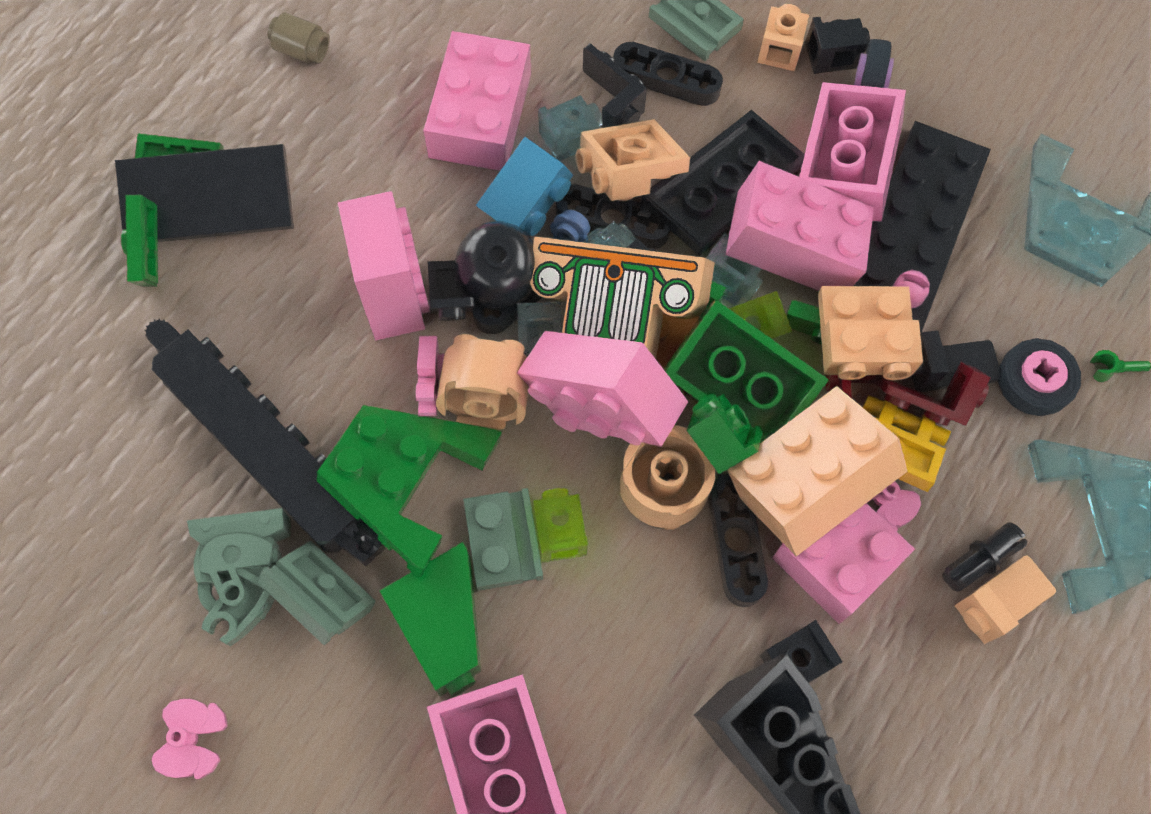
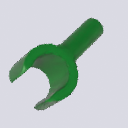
M1110 350L1098 351L1090 360L1092 364L1103 363L1109 369H1101L1095 372L1093 377L1098 382L1108 381L1115 373L1144 372L1151 369L1149 361L1119 360L1118 356Z

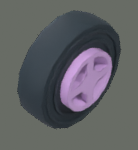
M870 39L866 53H861L854 85L888 88L894 58H890L891 42L881 39Z

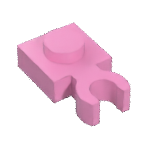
M419 336L418 383L416 384V401H419L418 417L437 416L436 398L444 354H439L437 336Z

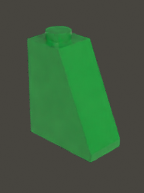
M462 542L431 560L421 578L410 572L380 590L386 604L440 697L447 692L451 697L463 693L476 683L473 676L481 672L471 560L468 550Z

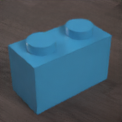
M524 137L476 206L496 221L517 225L528 235L534 236L545 224V214L552 204L562 200L571 186L570 180L573 174L563 163Z

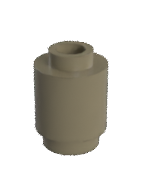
M283 12L279 17H274L268 27L267 36L271 40L273 50L308 64L312 61L321 63L325 58L329 48L330 36L328 33L323 32L321 26Z

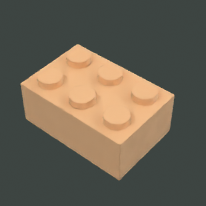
M837 386L760 443L757 453L727 470L740 499L795 556H798L908 472L900 439Z

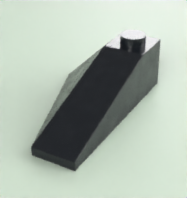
M782 654L729 681L694 714L721 751L778 814H860L851 786L845 784L835 757L838 751L832 737L827 736L819 711L822 708L817 694L787 655Z

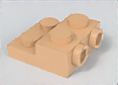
M655 119L581 132L580 149L576 150L577 168L580 173L589 172L595 192L597 194L606 193L611 201H627L636 196L650 194L651 179H667L672 175L689 172L690 157Z
M822 286L820 288L818 301L824 375H838L840 379L844 380L860 379L866 375H883L887 380H901L913 375L923 363L919 320L912 319L909 287Z

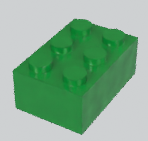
M717 300L708 304L663 368L679 389L698 402L710 394H715L717 397L724 394L731 405L736 404L744 411L750 424L749 429L757 425L761 429L763 434L760 443L810 407L829 380Z

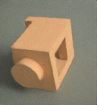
M784 4L780 8L771 6L757 63L795 71L804 41L809 14L801 13V10L792 4ZM769 46H778L782 48L791 49L792 51H782L778 49L769 48Z

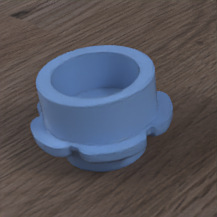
M566 210L562 214L555 216L550 229L554 239L587 243L590 224L581 213L574 210Z

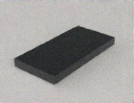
M750 110L690 157L689 172L672 175L670 178L660 180L650 188V194L642 195L640 203L646 206L658 220L660 219L664 225L666 224L670 231L700 256L730 231L737 193L758 161L793 175H798L801 172L805 154L753 110Z
M283 144L115 160L122 231L126 229V195H142L157 205L158 242L294 229L286 148Z

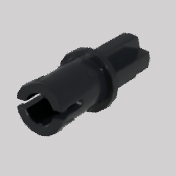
M1007 522L987 539L974 541L969 546V552L945 568L942 574L944 582L953 591L959 592L984 574L996 573L1000 570L1001 563L1027 546L1028 541L1026 539L1020 540L1026 536L1025 533L1016 524Z

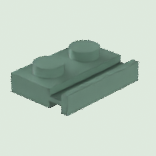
M661 0L657 5L653 4L650 6L648 17L703 61L708 60L709 55L714 50L717 52L742 30L744 21L741 16L720 0Z
M528 488L521 489L522 491L508 493L507 491L463 499L478 591L521 584L529 580H543Z
M312 541L307 542L279 559L272 568L266 567L263 569L257 581L323 645H326L331 637L341 634L369 614L376 602Z

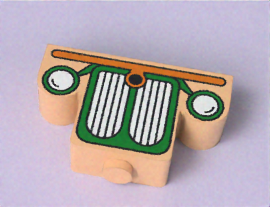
M534 237L533 253L535 265L530 285L533 291L541 297L560 302L567 301L562 333L641 342L653 357L656 358L663 313L681 319H693L702 314L709 302L715 263L707 258Z

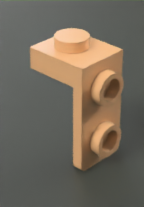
M1026 555L954 606L963 616L967 626L986 644L1005 635L1019 625L1018 620L1056 593V589L1034 561Z

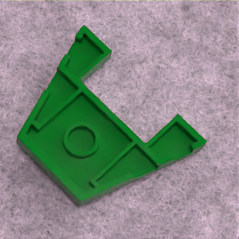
M363 405L317 471V482L357 520L361 518L378 534V540L389 551L393 549L407 562V568L414 575L421 578L441 543L442 535L401 514L440 451L483 471L500 441L502 432L492 428L427 416L418 417L416 414Z

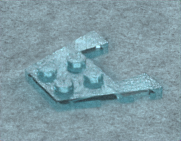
M1040 134L1032 149L1024 250L1102 287L1151 243V192L1147 195L1138 216L1134 217L1061 182L1060 177L1075 149L1044 134Z
M1041 439L1031 442L1028 445L1037 483L1072 479L1083 480L1107 566L1071 569L1062 573L1072 614L1086 611L1150 579L1151 461Z

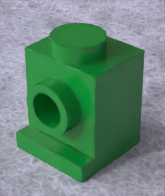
M710 394L692 408L693 414L686 431L719 474L758 452L763 432L758 425L749 429L750 424L744 411L736 404L731 405L724 394L719 397L715 394Z

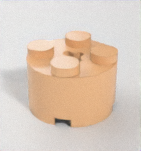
M461 334L454 337L453 345L445 351L436 398L438 411L444 416L446 415V410L457 415L456 422L496 430L505 429L506 421L516 419V425L521 423L526 415L529 388L517 374L527 358L524 354V345L515 340L497 342L478 339L469 334Z
M674 425L662 447L641 442L640 445L630 444L626 450L620 478V495L630 512L648 525L674 530L688 523L701 512L714 485L715 468L686 431L687 428ZM670 473L674 476V479L664 481L660 477Z

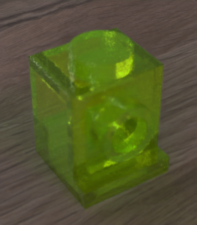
M777 291L729 308L744 320L747 317H754L759 324L758 330L771 339L792 332Z
M554 488L544 491L541 494L542 499L534 500V512L542 563L587 556L588 541L579 494L569 495V491L566 488ZM566 515L569 520L566 524L558 526L551 521V518L553 516Z

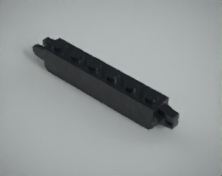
M160 318L158 320L154 319L153 322H149L148 326L146 325L147 329L144 330L146 332L145 336L158 352L153 357L151 370L325 553H338L343 549L364 566H367L383 552L386 547L378 540L377 533L361 518L357 520L317 482V471L326 460V457L320 453L314 458L305 448L310 442L302 432L292 423L285 428L276 419L281 414L280 411L264 394H261L257 399L248 390L252 385L249 379L235 365L227 369L219 361L224 355L208 337L199 341L189 329L180 334L169 322L160 320Z

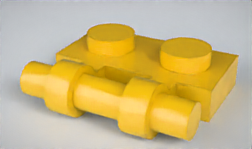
M867 395L862 408L875 416V419L900 439L908 472L898 479L928 492L935 483L946 451L941 446L946 444L951 431L935 424V421L930 420L924 414L919 417L898 408V406L886 400L882 401Z

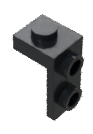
M589 43L583 48V72L614 96L602 108L601 128L638 122L640 116L645 112L647 88L636 75L627 73L617 65L607 52L600 51Z
M455 260L427 261L430 313H439V321L465 320L466 312H472L475 303L474 297L465 296L457 281Z
M938 330L920 333L923 363L912 375L916 391L927 392L947 389L960 362L975 367L991 377L988 384L996 383L1001 379V370L993 343L990 340L942 346Z

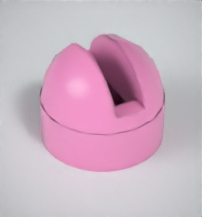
M910 270L901 274L892 287H909L911 308H916L928 296L930 283L921 272Z

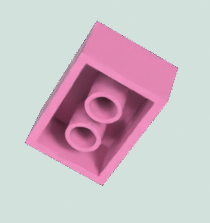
M455 31L451 32L423 130L429 158L499 171L503 168L511 156L531 76L530 44Z
M823 82L799 177L873 206L872 221L882 222L903 124L906 90Z
M758 161L737 193L725 255L817 291L822 286H854L866 273L874 207Z
M392 191L338 202L354 282L375 341L425 330L422 314L429 313L430 310L406 208H396Z
M545 331L517 372L529 386L528 393L535 400L545 404L554 414L552 417L554 422L563 429L570 432H575L576 429L588 431L600 438H607V436L622 438L633 445H640L642 442L662 447L688 403V400L641 342Z
M523 674L427 707L457 814H567Z

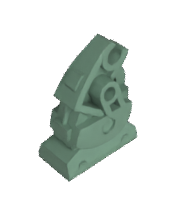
M283 508L187 520L190 536L200 543L194 558V575L198 583V597L203 607L209 611L202 623L201 629L213 635L215 627L219 622L228 621L229 631L220 638V641L230 647L247 635L266 617L275 601L257 581L263 569L266 567L272 568L282 558L279 545L276 542L291 536V518ZM213 586H215L216 591L219 595V599L217 601L212 593Z

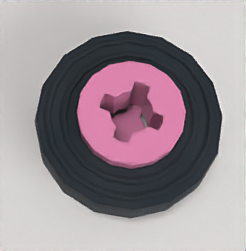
M1035 338L1022 341L1007 352L999 366L1001 379L998 381L1003 396L1013 407L1026 414L1045 416L1058 413L1075 399L1081 387V370L1076 359L1065 347L1052 340ZM1036 370L1042 372L1046 376V378H1043L1039 374H1037Z

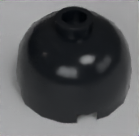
M503 221L483 223L472 229L461 241L455 258L456 278L465 296L474 297L475 304L491 310H503L506 307L519 305L526 301L533 292L530 281L535 265L534 242L530 235L517 225Z

